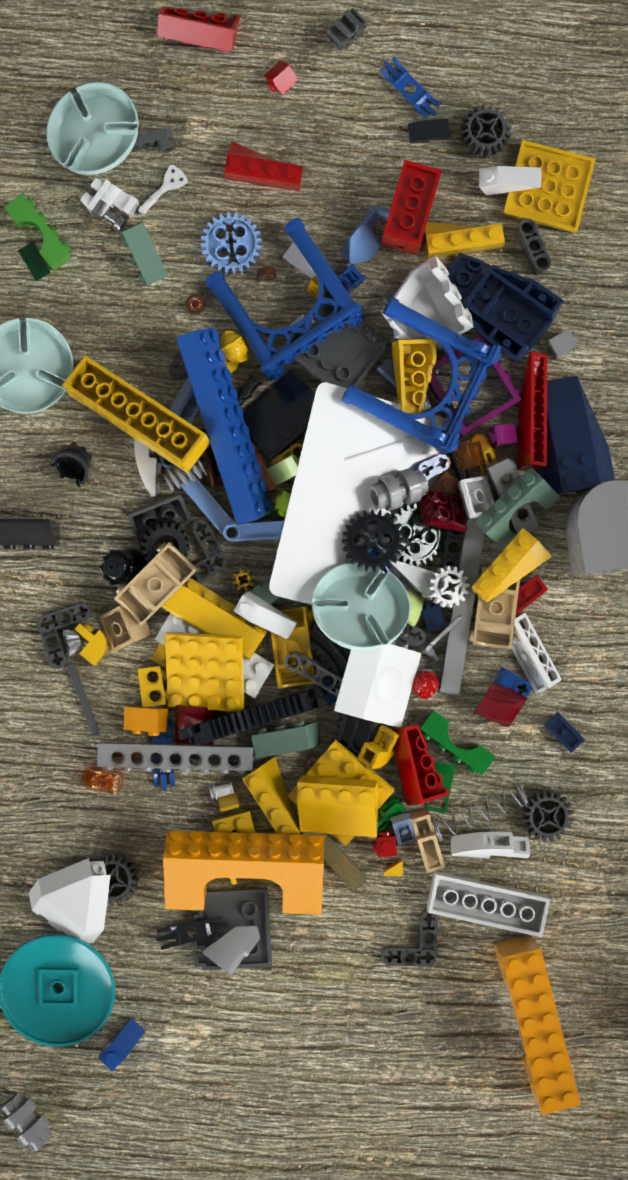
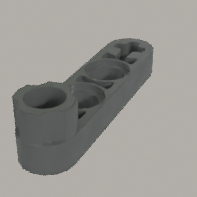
M164 128L138 135L130 153L158 146L160 153L172 152L176 147L171 129Z
M292 651L285 657L284 662L288 670H294L338 697L340 688L337 687L336 690L333 688L338 680L340 681L339 686H341L343 677L299 651ZM291 657H295L298 660V663H296L295 665L292 664L293 660L291 659ZM304 661H307V663L303 666V669L301 670L300 667L302 666V663ZM314 665L317 668V673L315 675L308 674L307 666ZM325 675L333 677L334 682L332 685L324 683L323 678Z

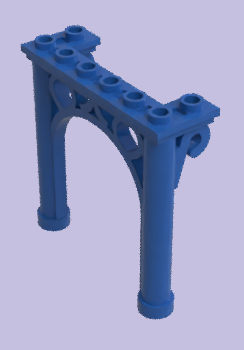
M294 218L289 221L284 229L316 274L319 282V293L311 311L297 323L280 329L261 327L248 316L221 272H215L205 280V284L218 298L261 364V370L270 382L278 380L283 376V373L286 372L283 367L284 364H289L299 354L308 352L312 345L324 341L333 331L341 330L345 323L350 329L351 327H357L365 319L361 306L347 292L305 230V225L300 218ZM325 287L334 300L324 299ZM321 306H334L332 314L327 317L319 315ZM316 317L321 324L311 330V326L315 322L313 318ZM259 333L270 335L267 340V345L265 344ZM290 333H293V335L301 334L303 336L292 343ZM276 336H285L287 343L279 349L273 348L272 344Z
M392 296L386 304L383 314L434 340L447 353L451 365V379L448 390L434 408L421 414L403 412L351 384L346 388L341 402L347 405L351 404L437 448L436 450L441 455L452 453L460 443L458 438L463 427L461 422L464 417L468 416L471 410L469 405L472 400L476 399L479 393L477 388L480 382L483 383L487 376V367L494 363L496 364L500 359L502 346L492 345L488 347L482 342L472 341L403 305ZM452 348L466 356L456 360ZM462 361H468L471 365V370L466 377L460 375L458 371V364ZM457 379L459 381L469 380L463 394L460 391V382H457ZM458 401L453 414L449 408L443 407L445 404L448 406L451 402ZM438 411H444L447 415V421L443 427H438L434 421V414ZM429 417L430 427L424 425L416 419Z

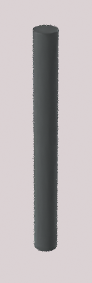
M68 664L67 667L93 737L98 736L100 732L75 664Z

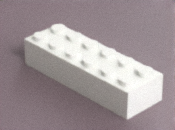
M170 613L155 640L165 645V634L167 632L205 633ZM254 653L250 660L243 657L244 692L256 698L275 664Z
M434 871L426 909L428 913L543 937L550 898L544 894Z

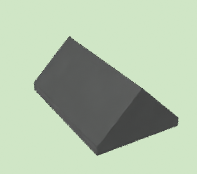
M181 493L126 513L138 541L141 540L139 537L140 532H144L143 527H148V522L151 520L153 523L156 522V518L163 520L165 517L170 521L173 519L181 526L193 522Z

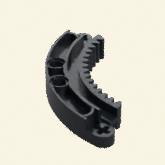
M315 621L314 631L317 633V636L312 641L310 650L317 649L316 655L322 654L321 660H328L326 667L332 666L331 671L343 677L351 649L331 641L319 629ZM340 681L336 684V687L340 688ZM339 713V725L329 744L331 745L336 739L351 753L354 750L356 752L355 756L358 758V753L361 752L364 743L369 742L374 721Z
M316 687L177 730L180 740L189 738L191 746L208 743L246 729L311 711L319 707L316 698L328 694L324 688Z

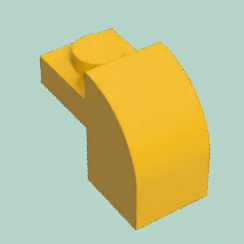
M79 623L74 630L89 641L79 654L92 665L97 666L108 651L107 636L102 630H98L94 634L95 630L89 624L83 625Z
M381 725L374 741L364 743L357 760L370 769L383 767L395 753L392 749L399 734L386 725Z

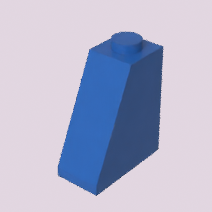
M131 1018L103 1046L98 1058L112 1072L128 1056L145 1033V1030Z

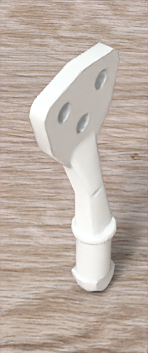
M170 165L164 175L163 185L154 194L149 196L143 205L139 207L138 212L140 214L147 213L149 208L156 203L162 194L170 190L179 189L187 184L188 179L182 170L174 165Z

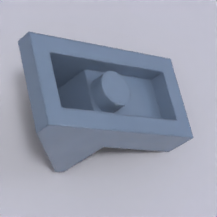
M409 812L391 818L398 846L417 841Z

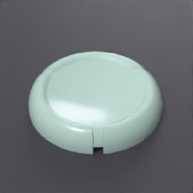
M92 82L76 87L78 92L72 95L69 91L58 101L50 114L46 132L47 143L54 158L70 171L84 175L104 173L123 162L135 145L139 127L136 108L130 97L123 90L109 83Z
M18 318L1 324L0 406L9 411L23 414L40 412L53 406L66 393L62 384L74 370L72 352L66 339L52 325L38 319L25 318V320H19Z
M358 562L353 565L351 563L339 565L323 575L314 589L312 610L318 627L331 641L351 650H375L392 643L403 632L410 617V599L404 585L391 572L388 571L385 574L379 567H376V571L373 573L372 567H369L367 572H365V566L358 569Z

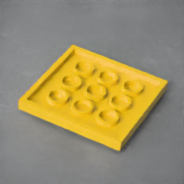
M522 140L515 167L541 168V187L508 192L503 215L520 220L532 219L536 224L576 234L596 158Z
M167 632L165 634L168 707L181 705L208 707V710L238 712L244 710L243 636Z
M336 739L305 774L308 776L378 780V809L395 791L390 784L372 769L357 760V757ZM297 785L287 796L296 805ZM332 834L345 846L354 837L352 835Z

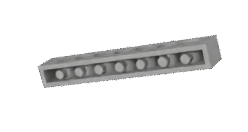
M99 742L97 767H102V770L107 771L113 770V767H121V771H133V768H140V771L150 772L152 768H160V772H171V769H179V772L189 773L191 769H198L199 773H210V770H218V773L228 774L229 770H237V774H249V771L253 770V746L199 744L191 746L190 744ZM120 752L123 756L122 761H115L113 753ZM139 752L142 755V761H133L132 754ZM159 753L162 760L155 763L152 761L151 755ZM173 753L181 756L179 763L171 761L170 756ZM198 754L200 762L197 764L192 763L190 755ZM212 754L218 755L220 758L219 763H210L209 756ZM236 755L239 758V762L232 765L228 762V757Z

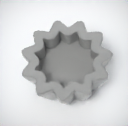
M64 629L62 633L66 652L70 657L81 650V642L77 631Z

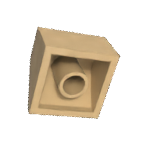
M122 605L98 617L113 652L152 635L147 622L141 626Z

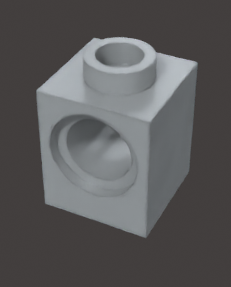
M567 329L550 339L546 345L554 359L557 360L574 350L578 346V339L574 332L571 333Z

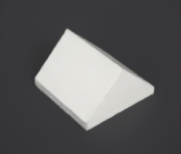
M487 475L463 479L458 482L467 520L479 518L494 504Z

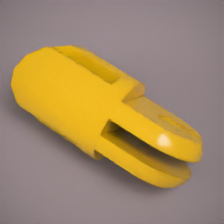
M477 433L472 436L470 443L482 476H484L486 472L480 456L483 457L486 465L490 464L487 453H490L493 462L497 459L488 437L485 434Z

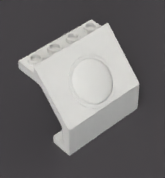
M391 644L369 651L351 650L334 711L401 728L422 653Z

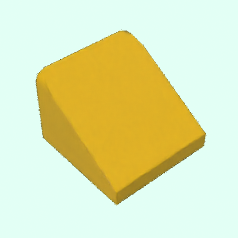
M234 791V794L218 798L220 812L238 808L240 805L236 791Z
M402 858L383 869V875L402 876Z

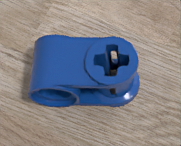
M351 264L338 278L350 294L364 282L366 276L362 275L355 268V264Z
M502 666L493 681L494 684H500L516 692H519L517 685L524 683L526 691H521L520 694L525 697L531 691V686L526 680L516 676L515 673Z

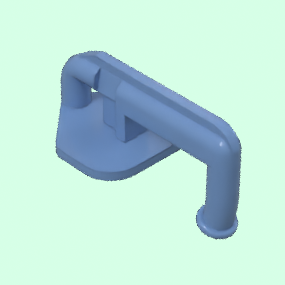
M381 206L371 208L343 245L341 256L345 261L354 264L372 259L380 247V240L371 230V227L380 216L388 219L390 210Z

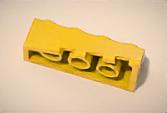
M427 222L423 235L427 260L435 255L441 258L458 255L459 253L466 254L502 248L505 243L502 223L486 226H469Z
M522 528L472 586V591L487 603L539 565L552 558V556L534 536Z
M274 756L249 772V774L243 776L242 780L277 834L299 835L300 828L290 799L287 797L288 792L276 757Z

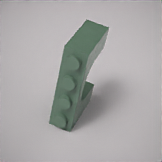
M531 467L475 523L504 550L516 536L509 528V521L519 507L528 502L535 501L547 511L561 497Z

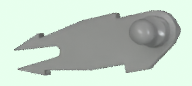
M463 615L457 616L429 644L424 641L419 646L422 650L421 653L432 657L434 662H439L440 656L435 653L432 647L461 620ZM414 635V636H413V637H414V639H413L414 642H417L418 640L421 641V639L419 638V635Z

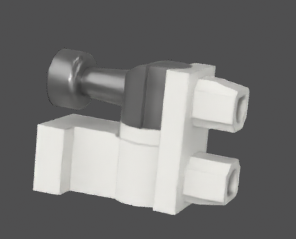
M95 178L91 188L97 191L96 195L92 197L86 192L82 196L81 202L90 214L100 220L107 219L114 223V229L120 232L125 227L128 219L122 215L117 217L111 212L112 209H117L131 219L140 206L139 201L111 184L108 180L104 182L101 179Z

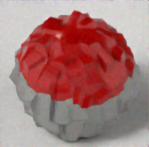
M421 669L416 672L411 693H415L424 700L434 697L440 686L439 678L434 671Z

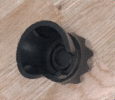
M72 442L70 445H63L57 451V456L50 461V465H56L62 479L64 477L76 479V485L81 487L87 481L92 455L86 452L85 447H79L76 442Z
M130 548L123 551L109 550L110 553L103 557L104 563L99 566V569L103 571V578L108 580L110 585H122L123 583L127 585L148 563L143 554L136 549Z

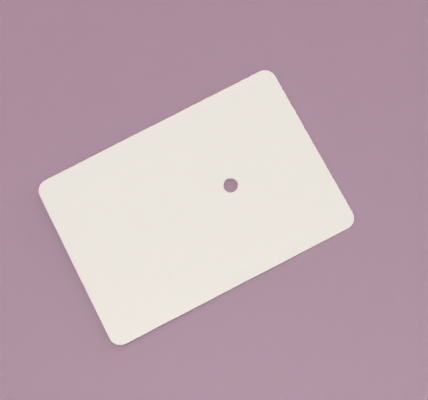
M327 382L321 383L316 389L269 583V589L273 595L311 605L313 604L314 589L322 576L339 565L351 563L352 557L346 558L348 552H343V547L346 545L342 544V540L346 539L342 533L348 532L345 525H352L350 519L352 518L356 521L357 513L361 517L364 516V510L369 515L371 509L374 510L375 514H378L379 510H381L382 516L388 512L389 519L393 518L392 513L398 514L397 509L387 511L384 508H375L369 494L371 485L376 483L379 477L391 474L395 477L398 471L408 468L414 471L415 466L419 462L439 454V451L436 450L437 448L419 439H414L345 462L344 459L411 437L412 435L351 404L347 405L341 402L346 388ZM380 399L383 402L400 410L399 404L384 399ZM434 415L435 424L438 427H443L447 418ZM429 417L416 419L417 421L430 427ZM439 460V462L434 465L441 466V464L444 462L443 460ZM423 467L421 471L425 473L430 467ZM442 472L427 479L428 488L435 482V480L442 474ZM403 501L402 506L400 507L402 509H404V505H406ZM419 517L416 518L415 523L417 526H424L423 531L429 529L430 526L420 523ZM370 524L368 526V529L370 531H375L378 529V526L376 524ZM363 529L360 530L361 532L367 535L366 531H364ZM386 537L382 539V542L385 544L388 541H390V539ZM360 538L359 542L355 544L362 545L365 540ZM370 538V543H377V538L374 540ZM400 543L404 546H410L411 552H413L415 549L413 543ZM379 546L384 553L387 552L385 549ZM390 568L393 575H395L396 577H400L392 568Z

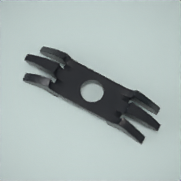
M215 916L185 924L171 925L157 929V933L174 930V932L157 937L156 940L176 939V941L161 946V950L186 943L220 938L226 933L216 932L211 934V931L228 927V923L209 925L210 922L222 920L221 916ZM189 927L197 929L198 934L196 937L192 938L188 935L187 930Z

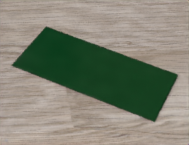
M33 242L18 250L35 281L51 273Z

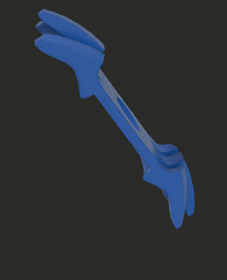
M396 57L392 60L400 74L385 61L384 65L390 75L383 68L380 71L389 84H392L413 105L420 115L427 118L429 116L425 112L427 111L431 115L436 116L437 113L425 99L427 98L429 103L437 107L441 103L423 89ZM413 84L416 91L413 94L406 93V85Z
M173 719L169 720L168 735H165V732H159V736H152L153 743L173 744ZM153 753L154 762H160L162 759L158 757V753ZM173 754L170 756V759H171L172 762H173ZM154 768V787H158V772H160V768ZM171 769L169 775L171 786L173 787L175 786L174 769ZM161 772L163 791H167V772Z

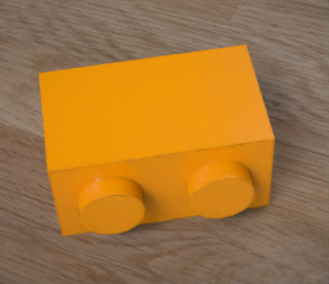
M139 706L124 707L123 730H131L130 734H142V731L148 732L147 735L159 736V732H167L168 709Z

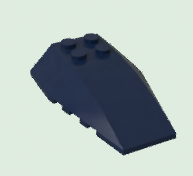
M459 253L447 268L449 272L447 277L457 287L462 297L460 301L465 309L468 308L475 329L491 345L502 346L500 351L516 362L529 354L551 326L564 302L563 299L529 277L519 276L518 273L508 272L496 265H489L482 260L463 253Z
M578 376L547 381V467L535 471L558 495L594 488L604 482L615 480L609 446Z

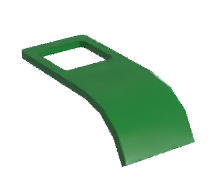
M436 761L434 764L436 771L441 774L443 778L441 782L450 794L457 765ZM449 795L446 796L444 809L430 807L429 802L426 803L425 808L429 811L446 813Z

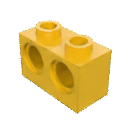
M163 666L138 669L142 707L167 704V688L165 689L164 682L167 681L166 669H163ZM151 671H155L158 674L156 682H151L148 678ZM153 690L159 691L161 695L158 701H154L151 698Z

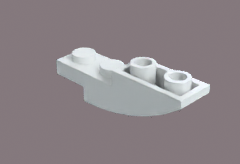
M134 438L135 458L141 479L153 498H157V493H161V482H158V474H161L162 464L158 463L159 460L157 458H151V455L155 453L153 450Z
M477 832L456 835L450 838L452 856L489 859L491 855L529 858L530 856L529 837L513 836L512 832Z

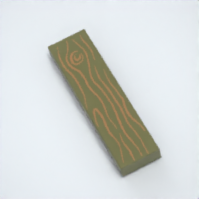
M302 833V835L324 836V860L353 892L368 879L328 834Z

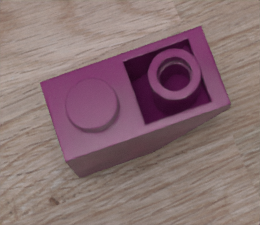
M514 424L495 425L491 428L490 434L487 435L490 445H493V449L512 446L518 443Z

